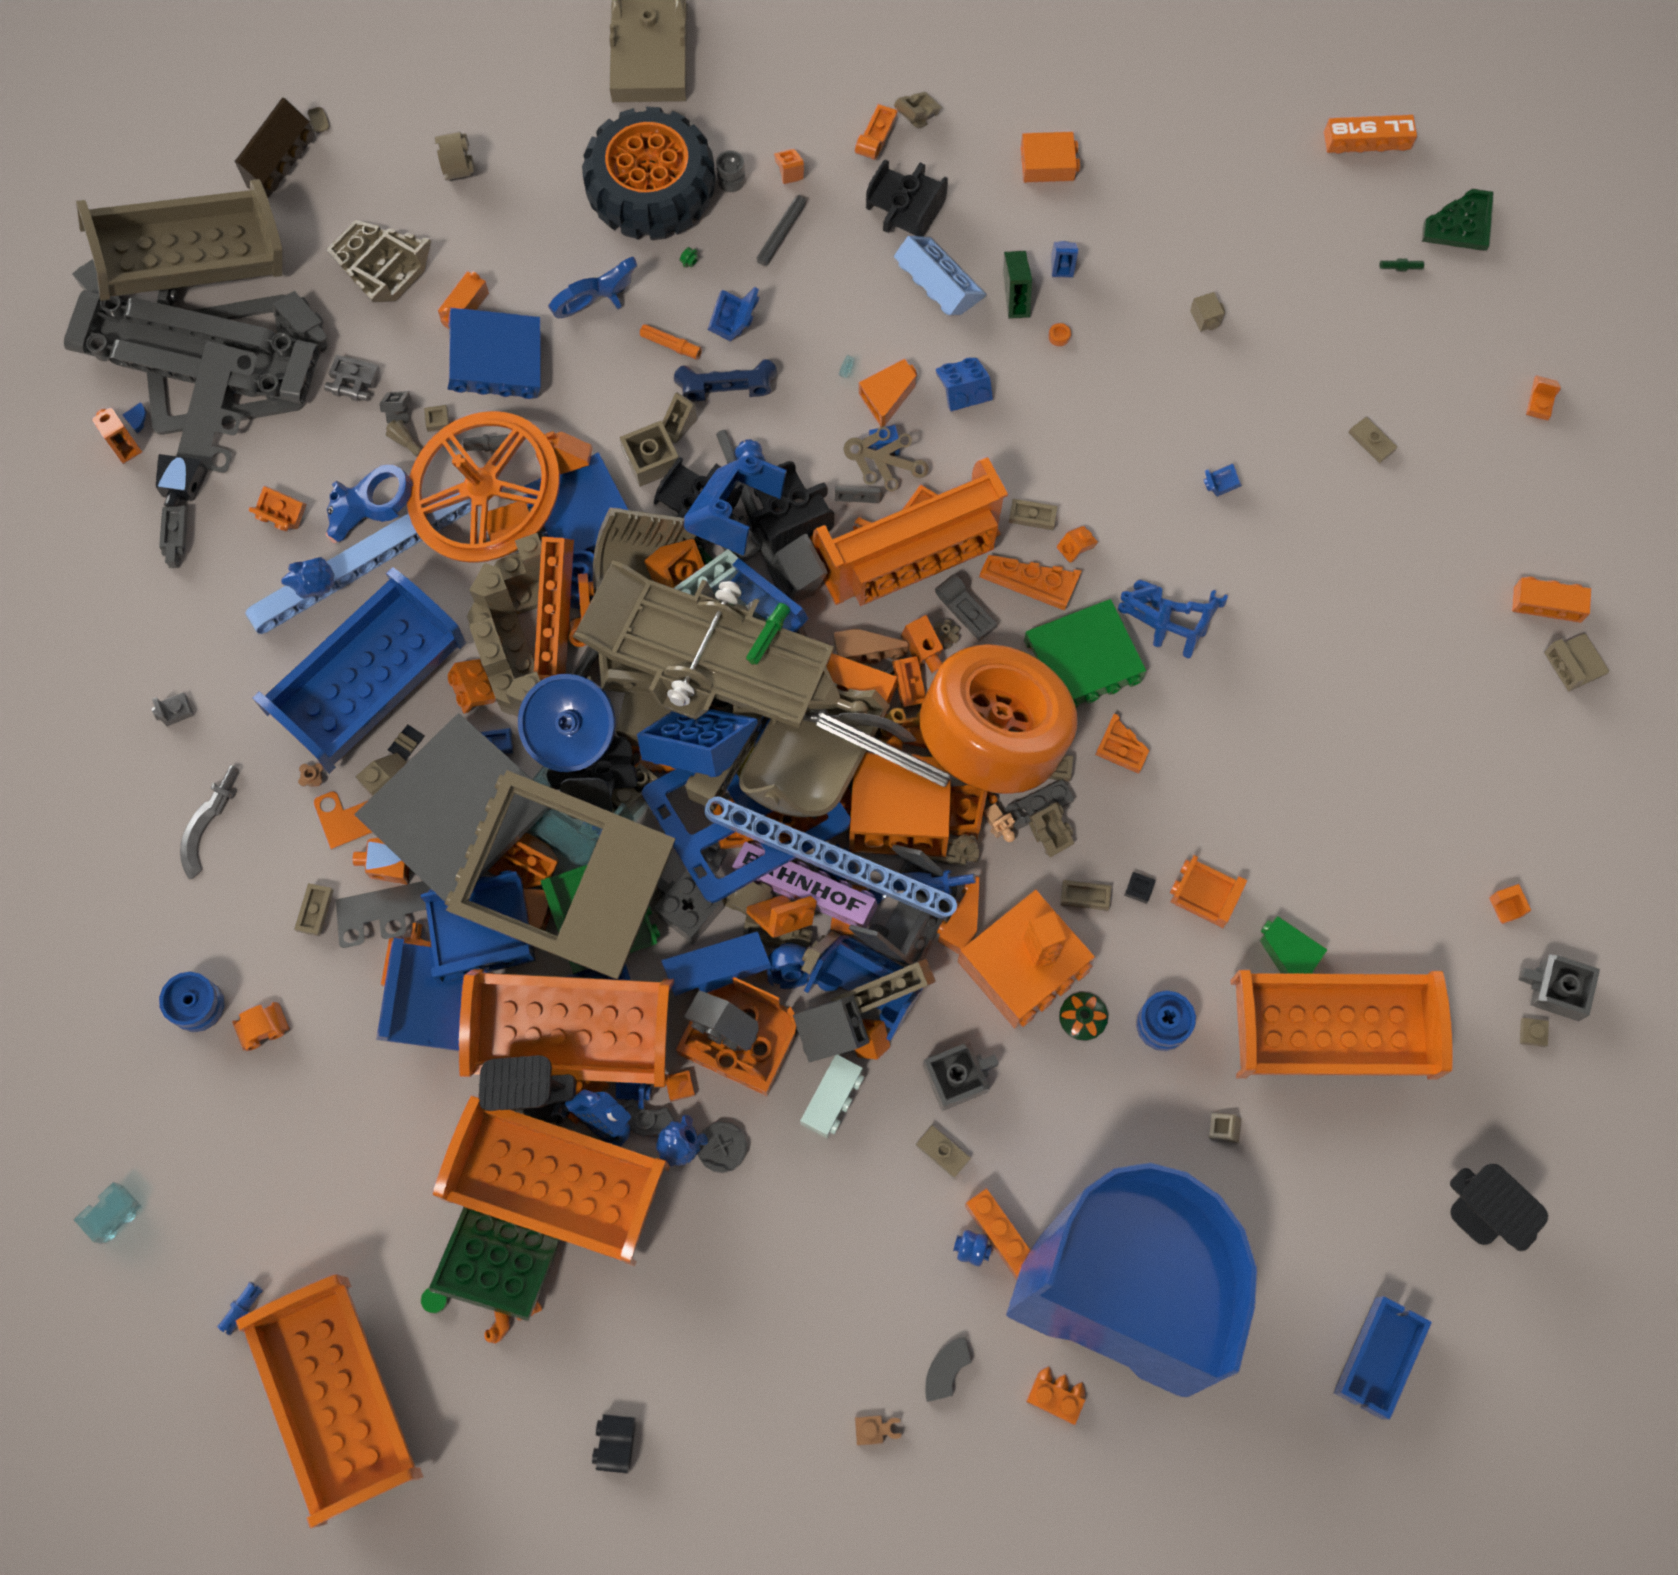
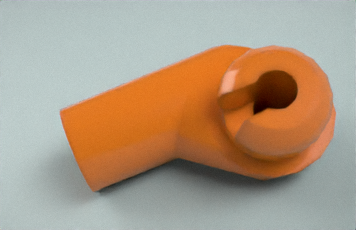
M494 1311L495 1323L484 1333L485 1340L493 1344L500 1342L510 1329L508 1315Z

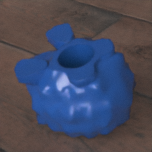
M318 557L289 564L288 570L290 572L281 579L283 585L291 587L296 592V595L305 599L311 596H322L324 593L329 592L330 588L334 585V572L325 559Z
M685 1114L681 1122L672 1121L659 1134L656 1149L659 1153V1158L667 1161L669 1166H680L690 1163L700 1152V1146L708 1144V1139L704 1133L697 1135L696 1129L692 1126L693 1119L689 1115Z

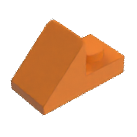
M795 149L774 153L775 162L780 167L783 184L800 181L804 178V161Z
M1537 375L1534 377L1526 415L1549 420L1555 397L1561 390L1558 381Z

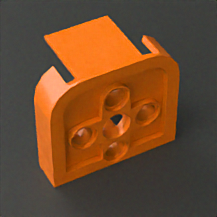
M734 977V984H728L708 992V994L729 1001L745 1013L751 1012L755 1014L759 1031L756 1034L757 1038L752 1048L747 1051H733L722 1043L719 1045L708 1039L707 1033L703 1034L691 1027L692 1022L690 1021L676 1048V1052L679 1056L768 1096L796 1036L797 1029L793 1017L795 1013L791 1007L787 1009L781 1005L779 997ZM758 1045H764L767 1047V1052L759 1056L753 1052L754 1048ZM724 1057H731L734 1060L733 1065L728 1068L722 1067L720 1062Z

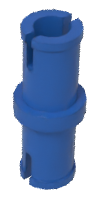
M249 1282L236 1301L233 1300L230 1304L231 1309L220 1324L217 1325L218 1329L222 1332L226 1330V1334L231 1336L237 1327L236 1320L251 1312L249 1310L263 1292V1289L258 1285L254 1286L255 1283Z

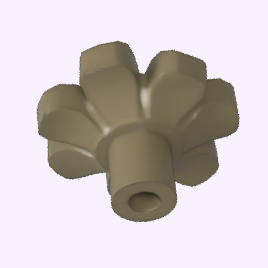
M945 620L944 625L939 621L934 624V631L945 649L951 648V642L957 643L959 641V636L956 635L959 633L958 626L951 627V620Z

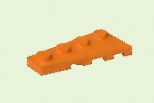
M988 555L979 577L1065 611L1082 571L1075 569L1073 572L1062 570L1063 567L1053 566L1048 568L1039 566V563L1030 562V564L1019 563L1017 559Z

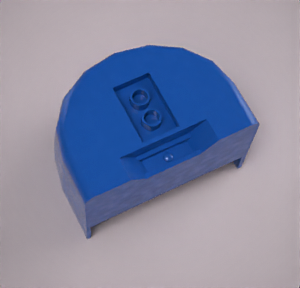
M1153 1163L1114 1168L1085 1188L1039 1236L1021 1266L1006 1315L1010 1319L1046 1336L1073 1341L1129 1367L1138 1378L1174 1395L1189 1397L1239 1373L1255 1310L1257 1267L1244 1227L1222 1197L1187 1172Z

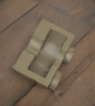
M926 92L916 93L910 97L908 95L899 97L894 103V107L916 128L926 126V120L933 114L937 116L942 109Z
M1053 802L1029 816L1030 820H1032L1029 822L1030 829L1037 843L1039 841L1042 842L1045 854L1050 858L1075 844L1071 837L1073 831L1070 825L1062 821L1064 811L1058 802Z
M752 882L722 900L724 906L749 916L746 913L748 906L774 898V896L771 894L772 888L761 882L758 885Z

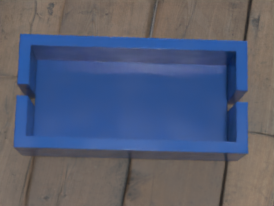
M1385 1296L1375 1298L1333 1392L1354 1405H1361V1409L1381 1420L1391 1419L1432 1324L1431 1321L1411 1310L1404 1311L1405 1307Z

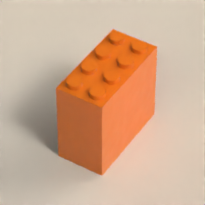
M865 752L853 775L849 851L854 853L898 855L892 849L893 845L920 850L927 856L946 857L949 838L951 777L947 786L943 787L877 754ZM911 754L912 756L947 772L935 760L934 757H921L917 754Z
M1034 890L962 948L957 961L1014 1029L1019 1025L1025 1027L1034 1019L1033 1016L1037 1010L1041 1012L1046 1010L1053 1003L1052 1001L1057 994L1061 997L1071 989L1075 979L1081 981L1090 973L1089 970L1093 967L1091 963L1095 958L1055 912L1066 937L1065 944L1060 955L1056 958V962L1044 967L1042 964L1034 965L1023 940L1030 920L1054 911L1037 890Z

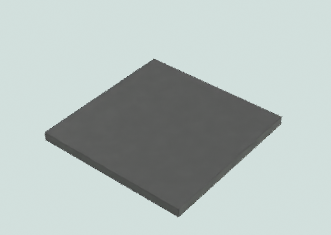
M458 713L354 815L443 901H446L449 892H454L458 883L455 881L460 867L465 868L468 861L465 855L469 845H475L478 838L475 835L477 826L480 821L484 822L487 817L486 805L490 798H495L497 789L495 785L500 774L505 775L506 770L530 780L533 779ZM514 794L478 880L550 809L549 807Z

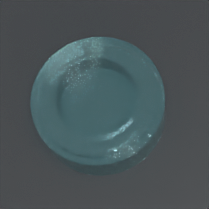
M846 356L840 368L839 376L844 378L849 376L855 363L854 357Z

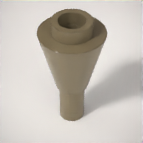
M391 421L386 427L385 435L405 448L407 447L418 457L421 449L413 442V438L403 421Z

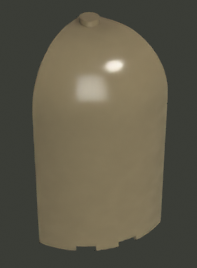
M836 688L840 698L852 703L858 700L863 701L868 707L867 714L884 718L890 707L876 690L859 691L849 689L846 692ZM840 708L827 709L829 715L839 716L842 713H849ZM808 709L807 712L819 713L820 709ZM771 719L743 767L739 785L741 790L750 798L775 812L795 817L824 815L834 809L841 800L866 749L817 726L815 722L803 720L798 729L776 721L774 725ZM851 725L873 737L878 730L877 727Z

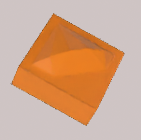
M689 1071L670 1075V1079L666 1084L670 1102L695 1096Z

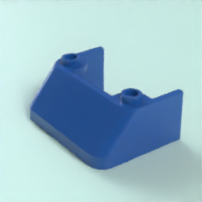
M744 456L718 468L686 513L684 518L685 530L744 556L750 527L730 519L732 507L726 502V499L738 482L780 499L783 493L787 470L753 456Z
M842 935L818 960L804 991L809 993L816 984L824 991H835L839 987L850 991L905 967L858 940ZM923 988L876 1007L881 1010L880 1019L884 1021L886 1027L891 1028L886 1038L887 1040L891 1041L901 1028Z

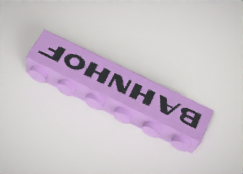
M745 842L732 866L733 870L736 871L765 854L764 849L758 843L754 842L752 845ZM790 861L754 881L756 884H759V882L770 886L772 891L794 901L812 896L817 901L815 910L849 925L852 924L866 929L878 907L875 896L870 892L854 890L849 883L842 880L836 882L830 879L831 877L825 872L818 871L816 873L811 871L806 864L796 861V863Z

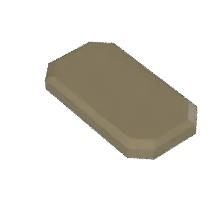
M323 108L309 109L307 114L314 132L320 133L328 130L329 124Z

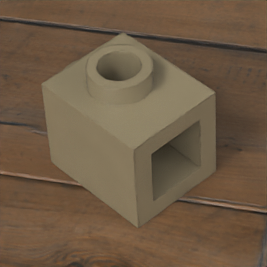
M1212 292L1194 298L1190 312L1200 332L1214 330L1221 325L1225 315V308L1222 303H1219L1215 293Z

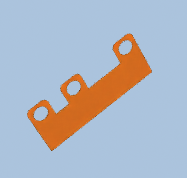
M331 791L314 799V806L330 849L372 833L354 815L367 801L343 810L336 792ZM327 797L335 801V808L330 812H324L320 808L321 801Z

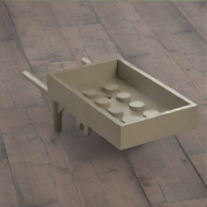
M612 0L609 35L611 101H686L687 0Z

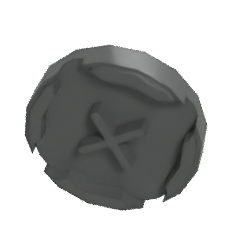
M720 1121L711 1124L702 1131L701 1134L704 1133L706 1135L708 1144L700 1146L698 1156L706 1168L713 1172L726 1173L735 1170L742 1164L746 1157L747 1143L739 1127L730 1122Z

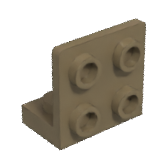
M1586 634L1579 635L1566 642L1561 638L1553 642L1544 652L1568 692L1609 673V669Z

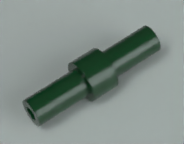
M1407 258L1381 260L1379 268L1395 269L1396 272L1423 270L1424 261H1408Z

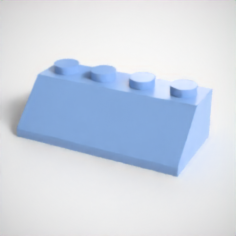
M908 236L893 256L899 262V267L909 272L913 276V281L917 285L922 286L927 291L928 297L937 301L941 305V310L947 315H962L987 295L931 237Z

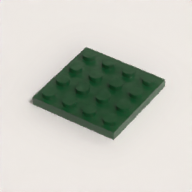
M463 1207L431 1281L429 1290L433 1293L529 1321L561 1240Z

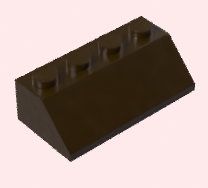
M283 97L234 161L246 187L250 189V180L259 179L267 198L278 188L281 180L289 173L292 165L301 157L303 150L312 142L315 135L310 121Z

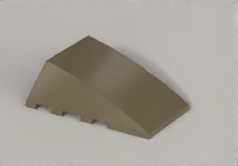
M354 220L326 250L372 302H394L425 271L431 240L424 237L423 239H418L412 234L406 233V235H403L393 229L388 228L384 230L378 225Z

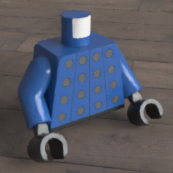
M583 1090L576 1094L572 1101H566L565 1104H556L550 1116L560 1115L556 1123L562 1124L568 1112L571 1111L601 1141L619 1147L630 1136V1126L627 1122L631 1119V1115L606 1092Z

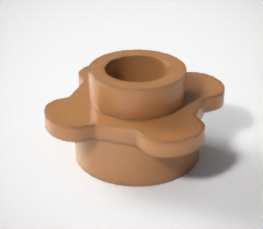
M317 763L311 766L302 764L299 767L301 776L298 779V783L300 786L317 787L321 785V772L323 771L321 764Z

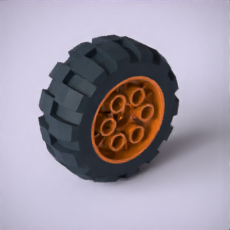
M646 106V111L635 112L634 108L620 112L619 119L615 121L609 118L597 129V137H591L583 155L584 163L582 165L586 196L591 208L598 213L599 219L614 231L620 227L621 233L624 236L638 240L640 235L650 236L651 241L666 239V233L675 231L678 235L689 229L692 225V218L699 220L710 205V198L714 194L716 182L713 152L708 146L707 138L695 124L690 126V122L685 116L674 111L670 115L665 114L661 107Z

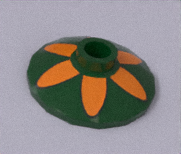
M1079 992L1070 995L1064 1000L1059 1011V1021L1062 1029L1068 1036L1076 1040L1089 1041L1097 1038L1104 1032L1108 1024V1012L1105 1004L1099 997L1091 993ZM1087 1011L1089 1018H1082L1080 1012Z

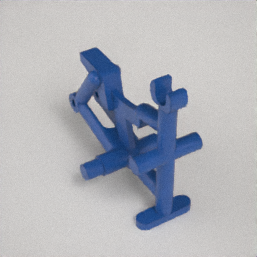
M1138 580L1133 586L1135 591H1124L1121 593L1120 599L1123 602L1119 603L1118 611L1124 614L1128 613L1154 628L1153 645L1155 647L1162 646L1167 631L1187 638L1183 656L1191 658L1200 637L1206 636L1209 622L1218 607L1222 608L1226 605L1228 595L1225 594L1223 598L1215 597L1216 591L1213 590L1210 593L1209 603L1202 604L1190 601L1184 604L1161 598L1163 590L1161 587ZM1147 603H1151L1152 607H1154V608H1156V609H1159V611H1157V610L1151 608L1150 606H1148V605H1146V604H1147ZM1172 610L1190 614L1191 611L1202 613L1201 619L1194 631L1170 621Z

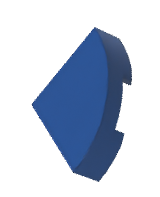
M140 402L125 412L123 417L138 434L145 426L144 422L147 412Z

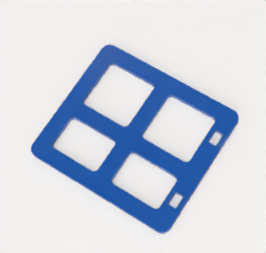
M769 718L768 722L766 723L765 727L763 728L753 747H755L758 743L761 735L763 734L771 718ZM677 768L647 784L642 790L645 802L656 817L664 833L675 838L673 848L690 873L704 899L710 903L720 901L796 858L759 842L765 851L763 856L729 875L717 879L701 855V852L735 833V831L714 823L691 835L687 832L666 798L668 793L685 785L691 775L694 776L695 773ZM736 774L726 790L733 802L764 816L773 812V810L754 801L741 790L739 785L740 778ZM839 801L834 809L826 813L829 817L826 821L804 833L826 842L850 827V816ZM663 807H666L670 813V816L663 819L658 811ZM740 813L733 815L735 824L743 825L746 823L744 815ZM758 823L756 825L757 833L760 835L768 833L769 829L766 824ZM791 840L782 844L788 845L791 843ZM808 842L803 843L801 846L804 853L814 848ZM702 865L707 875L699 878L694 869Z

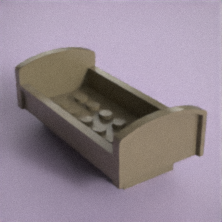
M259 179L250 180V190L96 209H89L86 200L76 201L80 232L85 231L97 272L101 301L110 300V297L267 275H273V277L282 276V245L268 198Z

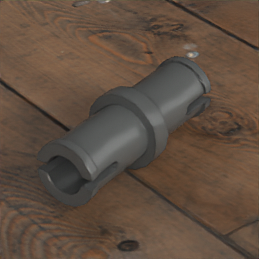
M483 434V437H464L463 448L466 452L480 450L490 452V450L498 449L508 434L500 436Z

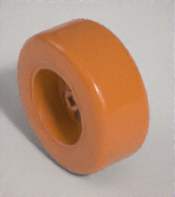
M994 644L967 647L948 657L938 669L924 697L920 710L922 737L935 760L948 773L965 784L983 791L1000 794L1029 791L1049 779L1056 771L1073 742L1078 723L1077 710L1072 695L1065 683L1051 668L1039 659L1021 650ZM1015 729V730H1017L1018 732H1012V731H1009V730Z

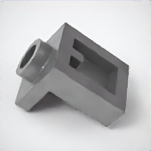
M184 693L160 701L157 697L152 699L155 706L151 708L157 721L161 720L166 726L194 716L187 696Z

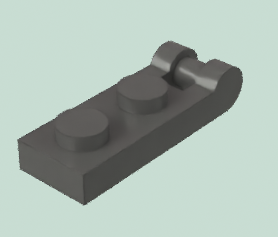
M1062 779L1018 802L1008 805L1004 810L1007 814L1011 813L1012 818L1015 820L1014 827L1016 830H1019L1029 825V822L1032 821L1029 816L1053 802H1058L1063 808L1073 803L1074 797ZM1024 809L1027 816L1022 817L1019 811Z

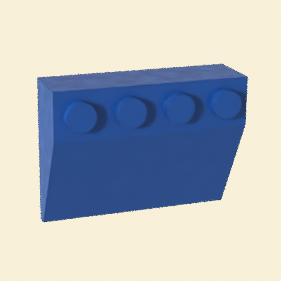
M708 709L707 712L697 719L671 711L637 734L642 760L653 762L654 764H662L675 769L688 770L691 773H701L709 777H717L732 766L758 724L756 718Z

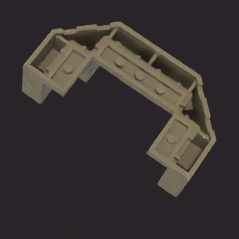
M537 533L515 540L519 553L497 560L494 566L484 562L469 589L474 603L467 614V619L482 665L489 678L501 711L517 717L526 694L541 681L537 671L534 672V660L517 616L538 608L541 542Z

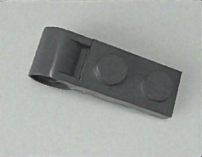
M952 574L935 588L939 599L979 641L997 628V623L966 592L964 583L957 575Z

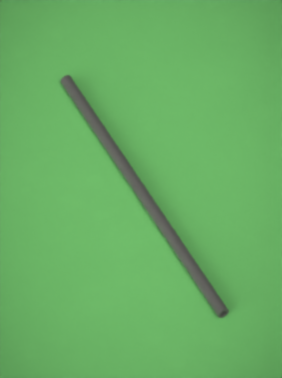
M721 430L717 432L716 436L727 464L737 460L727 431ZM738 482L737 488L741 484L744 485L740 497L749 518L752 513L758 510L748 485ZM761 526L754 528L762 544L760 549L775 587L785 594L770 566L775 556V553L771 550V544ZM802 626L797 632L798 634L807 637L805 629Z

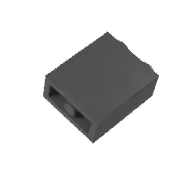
M854 995L805 1009L793 1015L796 1029L803 1044V1051L809 1063L852 1051L870 1043Z

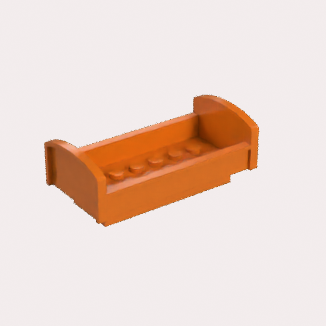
M983 458L975 463L970 482L837 538H831L825 525L815 529L813 532V545L816 547V552L821 561L826 565L828 573L823 581L835 605L841 604L855 596L859 605L863 606L994 550L995 539L1001 535L998 525L1003 498L1007 497L1008 493L989 458Z
M473 969L465 974L463 979L459 1028L460 1077H471L473 1074L480 1075L481 1067L490 1059L541 1055L550 1060L552 1076L569 1074L574 1076L576 1080L654 1084V1087H665L670 1079V1074H665L669 990L674 985V979L652 982L484 973V969Z
M1239 970L1230 980L1231 985H1236L1241 1070L1236 1073V1079H1247L1250 1075L1427 1076V1080H1438L1452 1072L1451 1017L1443 971H1431L1428 974H1269Z
M471 1095L448 1146L436 1180L433 1196L442 1201L484 1213L635 1266L637 1261L633 1259V1255L663 1171L669 1172L670 1169L667 1161L659 1158L654 1159L512 1110L487 1111L480 1106L478 1097Z
M338 1274L291 1292L236 1320L239 1331L244 1332L310 1513V1516L307 1517L310 1529L328 1524L327 1520L401 1484L424 1478L421 1468L415 1467L348 1290L352 1287L349 1278Z

